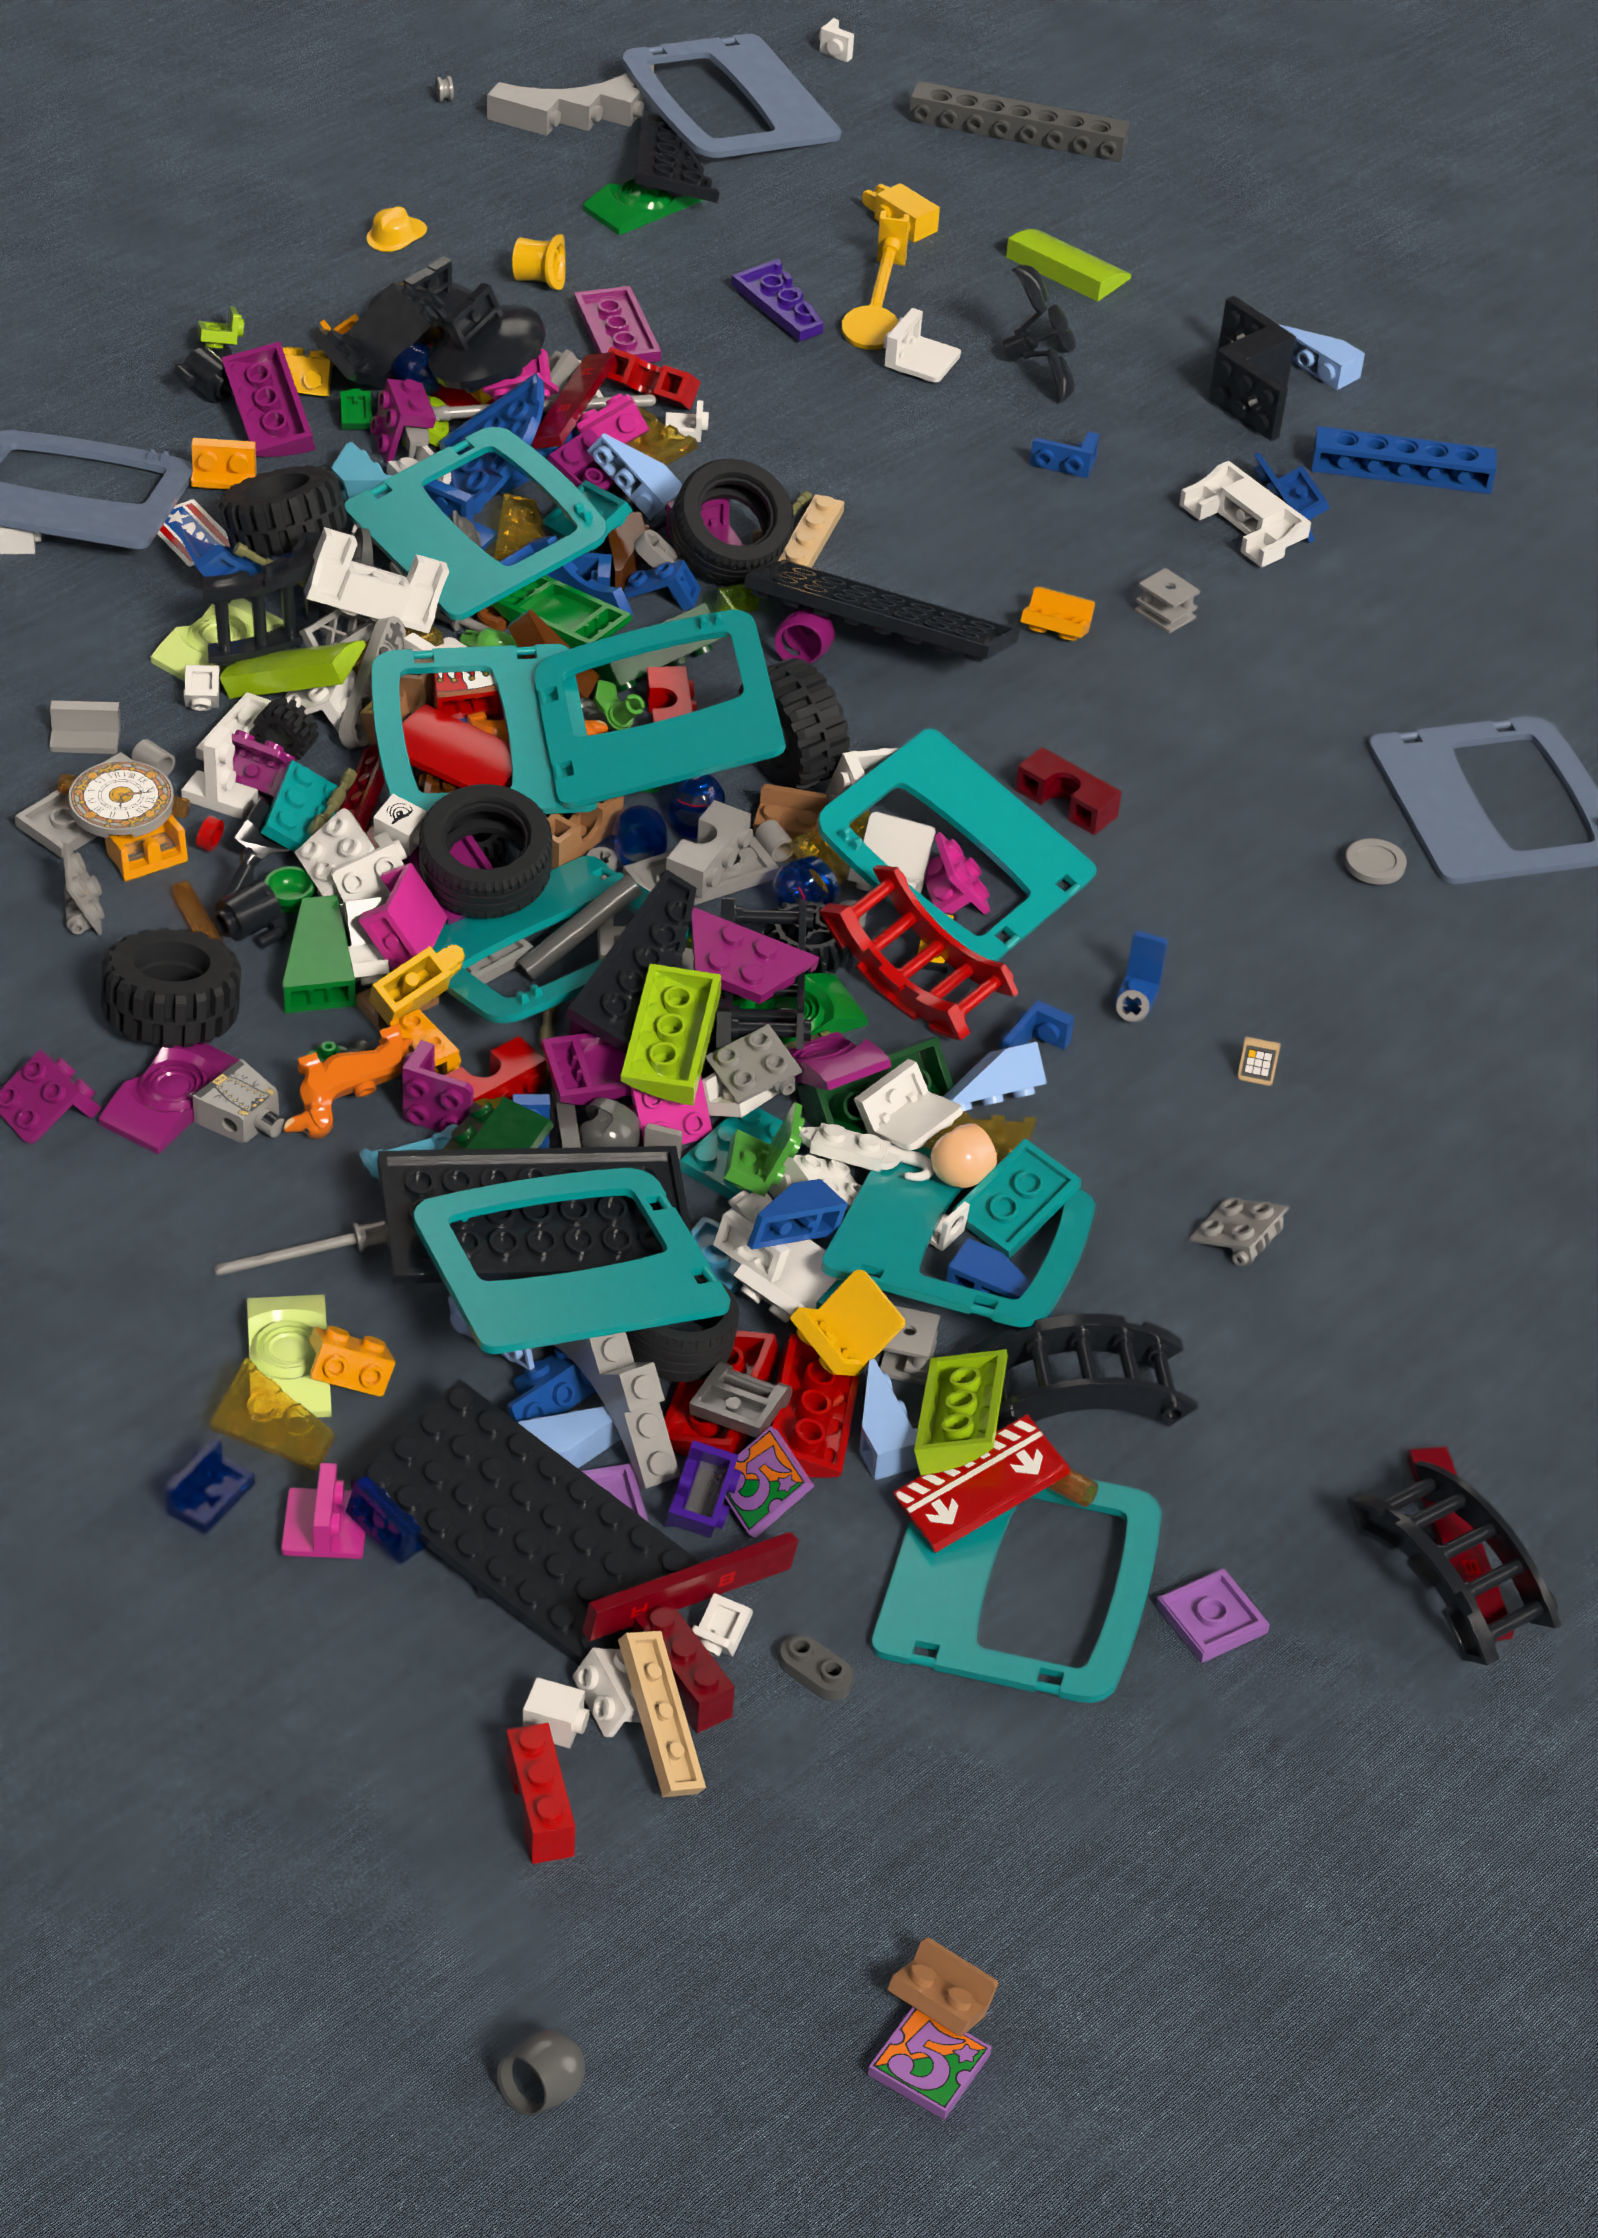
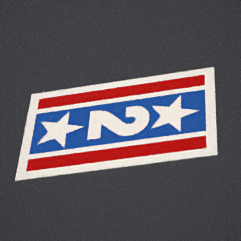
M194 499L175 505L157 533L189 567L195 564L174 527L177 524L202 541L230 547L226 531Z

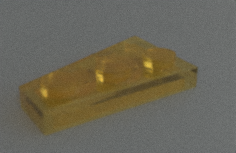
M247 1357L210 1422L213 1431L317 1472L320 1468V1463L324 1461L336 1438L334 1432L301 1403H297L282 1390L279 1384L272 1378L269 1379Z

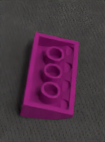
M280 341L221 358L248 440L256 442V456H288L316 450L313 435Z

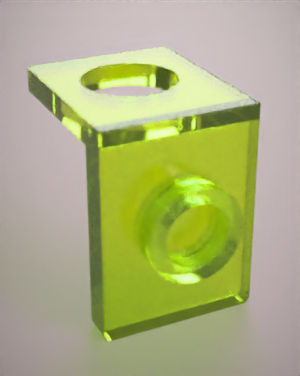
M744 584L719 588L716 612L726 610L750 612L758 610L759 597L752 594V589L743 587Z

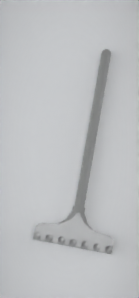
M650 394L631 396L638 407H651L656 403L655 396ZM612 397L592 398L585 411L605 408L607 406L606 401ZM556 400L544 401L543 413H548ZM491 404L454 407L442 405L439 407L432 406V409L436 416L435 422L440 420L450 421V419L472 418ZM403 427L402 440L405 441V449L409 450V458L414 457L417 446L425 447L429 445V428Z

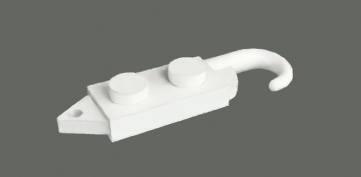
M821 1123L820 1127H803L799 1134V1137L802 1138V1143L810 1148L809 1153L877 1172H880L881 1169H892L900 1162L921 1168L923 1170L921 1172L905 1173V1178L912 1181H924L934 1174L931 1160L926 1155L891 1145L892 1142L880 1139L873 1134H861L847 1130L840 1125H828L825 1123Z

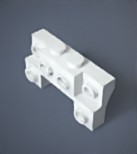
M1230 461L1217 465L1207 477L1181 491L1179 505L1198 520L1219 513L1247 534L1243 537L1241 552L1260 567L1284 558L1286 547L1309 537L1311 522Z
M324 527L313 554L315 562L304 588L306 599L337 607L348 615L355 616L358 613L369 616L375 622L396 616L403 622L404 627L429 633L435 618L440 594L449 574L447 564L416 554L406 577L351 561L358 545L355 536Z

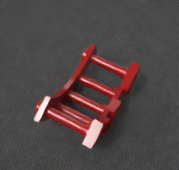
M876 865L873 871L880 882L879 885L851 907L828 903L819 912L841 949L847 946L859 961L855 966L856 969L886 1000L912 1020L920 1017L930 1023L929 1030L961 1041L971 1033L965 1022V1015L993 992L1012 997L1019 993L1013 981V974L1006 964L995 962L973 952L946 932L916 898L899 867ZM888 896L902 917L873 940H870L859 924L858 918ZM911 927L928 946L901 968H895L880 951ZM940 955L955 971L929 992H926L909 980L910 977L936 956ZM967 978L979 984L976 989L959 1003L942 999Z

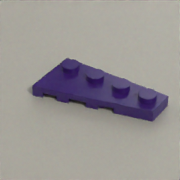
M779 259L732 275L731 285L798 341L807 340L823 333V321L811 304L803 300L802 291L800 288L794 287L792 277L788 272L782 270V263Z

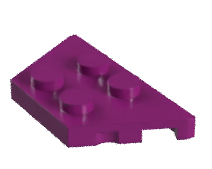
M693 907L690 921L692 924V953L694 954L693 969L695 971L721 974V989L761 1004L771 998L777 990L785 989L792 985L795 977L806 970L812 972L818 966L819 957Z

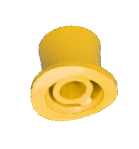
M557 234L551 241L519 237L515 243L512 257L513 274L516 281L547 282L553 290H561L564 286L566 275L564 235Z

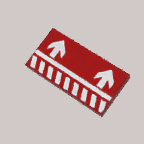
M1026 1414L997 1431L994 1448L985 1455L968 1464L948 1471L922 1475L894 1491L893 1495L897 1504L934 1553L1068 1476L1071 1472L1067 1462L1030 1416Z

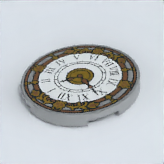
M115 760L95 765L81 773L74 780L69 790V806L75 822L84 830L108 838L109 834H133L134 837H139L156 830L170 817L174 802L172 784L163 772L149 764L131 760Z

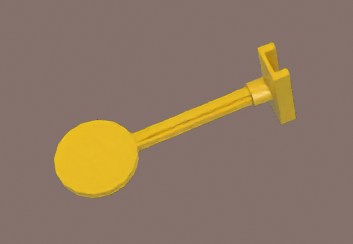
M881 211L877 262H881L871 303L868 306L852 309L842 320V334L846 341L855 347L865 350L882 349L886 334L897 326L898 319L889 310L882 308L893 264L905 266L909 214H904L903 219L887 217V211Z

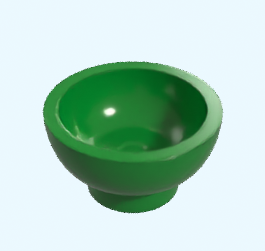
M287 866L275 869L267 875L264 881L274 892L281 911L285 913L298 912L302 898L312 897L315 890V883L305 869L300 867Z

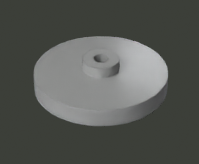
M1368 838L1356 841L1350 845L1346 853L1345 864L1348 871L1357 879L1370 884L1384 885L1396 882L1404 875L1407 860L1403 851L1393 843L1382 839Z

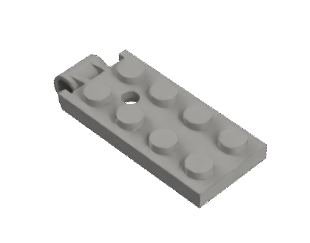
M143 739L135 746L132 752V759L120 752L105 761L131 760L143 762L159 769L166 776L171 773L175 765V757L149 739ZM74 780L15 815L16 827L61 858L64 857L63 842L66 841L71 850L75 851L98 837L80 827L71 815L69 790Z
M767 820L757 828L755 837L754 835L752 836L748 847L742 848L737 854L732 867H727L723 871L718 884L714 888L711 887L702 898L695 896L694 905L780 878L782 871L776 862L787 860L795 851V843L777 821ZM672 851L623 866V875H630L636 883L651 892L666 871V859Z

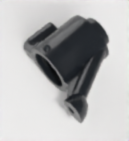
M228 346L221 348L217 354L207 347L198 348L189 354L184 363L175 364L174 375L188 387L194 386L212 402H220L233 395L221 359L222 357L232 355V351Z
M247 847L240 855L238 869L222 896L216 902L214 922L223 936L230 937L234 941H241L270 926L271 930L256 937L257 946L260 949H265L282 940L288 927L281 917V908L272 889L263 881H255L253 879L254 868L258 865V860L254 851Z

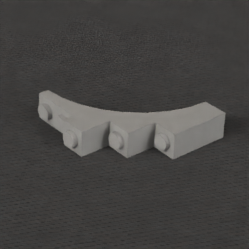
M654 64L649 65L654 73ZM627 72L602 83L565 89L520 87L499 82L487 94V119L545 136L554 127H557L559 123L589 131L601 119L630 127L643 114L644 102L642 100L644 95Z
M626 1332L554 1344L553 1346L559 1348L575 1362L591 1382L606 1406L628 1453L639 1488L647 1489L680 1477L681 1475L659 1403L664 1401L665 1398L654 1362H634Z

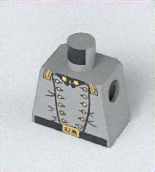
M242 1059L193 1095L194 1122L237 1142L246 1143L261 1131L272 1138L277 1137L283 1130L285 1119L279 1116V1097L276 1088Z

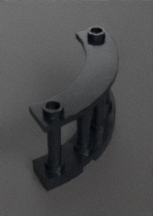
M322 532L300 533V539L292 549V556L289 559L281 557L263 565V572L249 576V573L243 571L203 577L204 603L211 602L215 605L218 643L208 644L209 663L229 666L238 660L264 656L302 643L304 640L299 631L337 608L306 599L305 596L304 606L296 616L294 587L297 585V582L304 580L305 588L315 562L313 554ZM281 589L283 625L267 632L265 597H267L268 592ZM249 597L252 603L254 637L231 641L228 603L231 600ZM317 629L314 632H312L313 636L321 630Z
M736 898L721 899V918L743 926V923L799 925L798 949L806 951V928H813L814 907H807L806 899H800L799 911L743 909V906H736ZM805 972L798 975V983H793L785 989L777 990L772 996L797 997V1010L740 1008V1005H733V999H740L741 996L721 989L717 1007L716 1048H722L730 1044L731 1040H738L739 1036H746L768 1024L778 1037H796V1049L803 1050L804 1041H811V1020L804 1019Z
M1100 1313L1060 1315L1035 1320V1327L1016 1333L1013 1332L1012 1328L1004 1330L968 1349L969 1353L1007 1350L1008 1358L997 1430H1001L1026 1414L1036 1422L1062 1413L1089 1409H1112L1134 1412L1148 1416L1170 1427L1199 1408L1197 1401L1175 1390L1168 1360L1184 1350L1181 1338L1169 1330L1150 1322L1144 1321L1142 1325L1126 1322L1125 1317L1121 1315ZM1076 1351L1082 1379L1054 1383L1048 1355ZM1092 1351L1119 1354L1124 1378L1098 1377ZM1033 1360L1039 1388L1013 1397L1007 1370ZM1136 1360L1154 1369L1157 1383L1141 1380Z
M1418 1461L1414 1465L1419 1481L1383 1500L1362 1492H1357L1347 1497L1357 1534L1380 1543L1390 1551L1398 1548L1408 1557L1407 1566L1420 1579L1427 1590L1434 1587L1447 1606L1441 1612L1453 1633L1463 1660L1487 1666L1499 1660L1500 1658L1495 1646L1496 1639L1529 1621L1531 1624L1554 1629L1562 1626L1557 1613V1600L1548 1590L1537 1566L1516 1533L1500 1513L1479 1492L1458 1476L1432 1463ZM1422 1497L1427 1501L1435 1502V1504L1414 1515L1403 1514L1399 1511V1509ZM1453 1512L1473 1528L1443 1545L1435 1544L1422 1530V1528ZM1486 1541L1502 1565L1470 1582L1463 1580L1449 1560ZM1512 1579L1524 1606L1490 1624H1486L1476 1603V1597Z

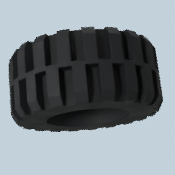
M291 466L286 469L280 468L272 472L257 474L253 478L244 479L241 483L231 486L230 490H226L223 493L219 503L230 547L234 549L235 545L240 542L263 558L273 555L282 556L292 552L302 532H322L324 527L341 532L347 521L338 479L330 469H326L324 466Z
M788 658L768 666L767 671L786 748L779 756L758 761L756 764L760 770L766 773V778L770 782H775L777 786L806 790L831 779L842 754L849 752L850 737L847 735L849 730L848 724L844 720L842 714L844 711L841 703H838L835 697V691L832 687H829L825 676L816 671L814 665L806 663L802 659ZM743 683L741 684L738 691L740 695H742L744 691Z
M162 927L155 931H150V929L140 930L137 935L131 933L124 936L121 941L113 944L103 958L101 983L102 1013L108 1023L118 1033L123 1032L126 1038L133 1041L136 1039L141 1040L145 1045L153 1046L158 1044L163 1045V1048L183 1045V1048L193 1047L195 1043L199 1042L201 1044L211 1042L214 1036L219 1038L225 1034L237 1020L240 1002L241 965L233 951L228 946L225 947L222 941L217 938L211 939L207 934L199 931L193 933L189 932V929L184 928L169 930V927Z

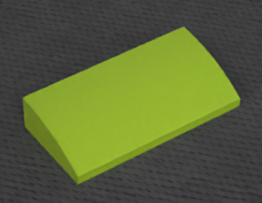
M1026 229L1008 238L1006 258L1021 265L1031 266L1039 274L1097 302L1131 279V273L1038 229Z
M364 640L284 650L260 657L238 660L234 664L229 665L222 672L219 679L229 699L243 697L246 692L254 695L342 685L366 644Z
M656 964L649 965L621 1073L622 1082L652 1096L694 1106L721 995V974Z
M1006 1349L930 1359L914 1447L921 1476L963 1466L980 1458L994 1448L1008 1358Z

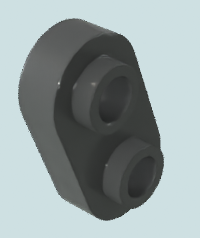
M805 1635L792 1636L783 1642L780 1651V1666L786 1674L824 1700L837 1701L849 1695L852 1690L854 1674L847 1662L813 1638ZM828 1673H835L836 1676L829 1675Z

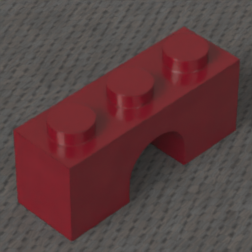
M1041 747L1018 765L1015 785L1016 792L1039 805H1043L1052 798L1070 800L1068 821L1095 836L1118 817L1122 791L1046 748Z
M670 1600L634 1616L633 1633L661 1631L687 1722L696 1734L732 1718L735 1686Z

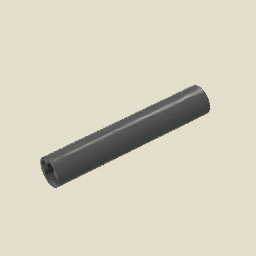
M626 874L518 960V964L531 980L536 979L641 895L640 887L630 875Z

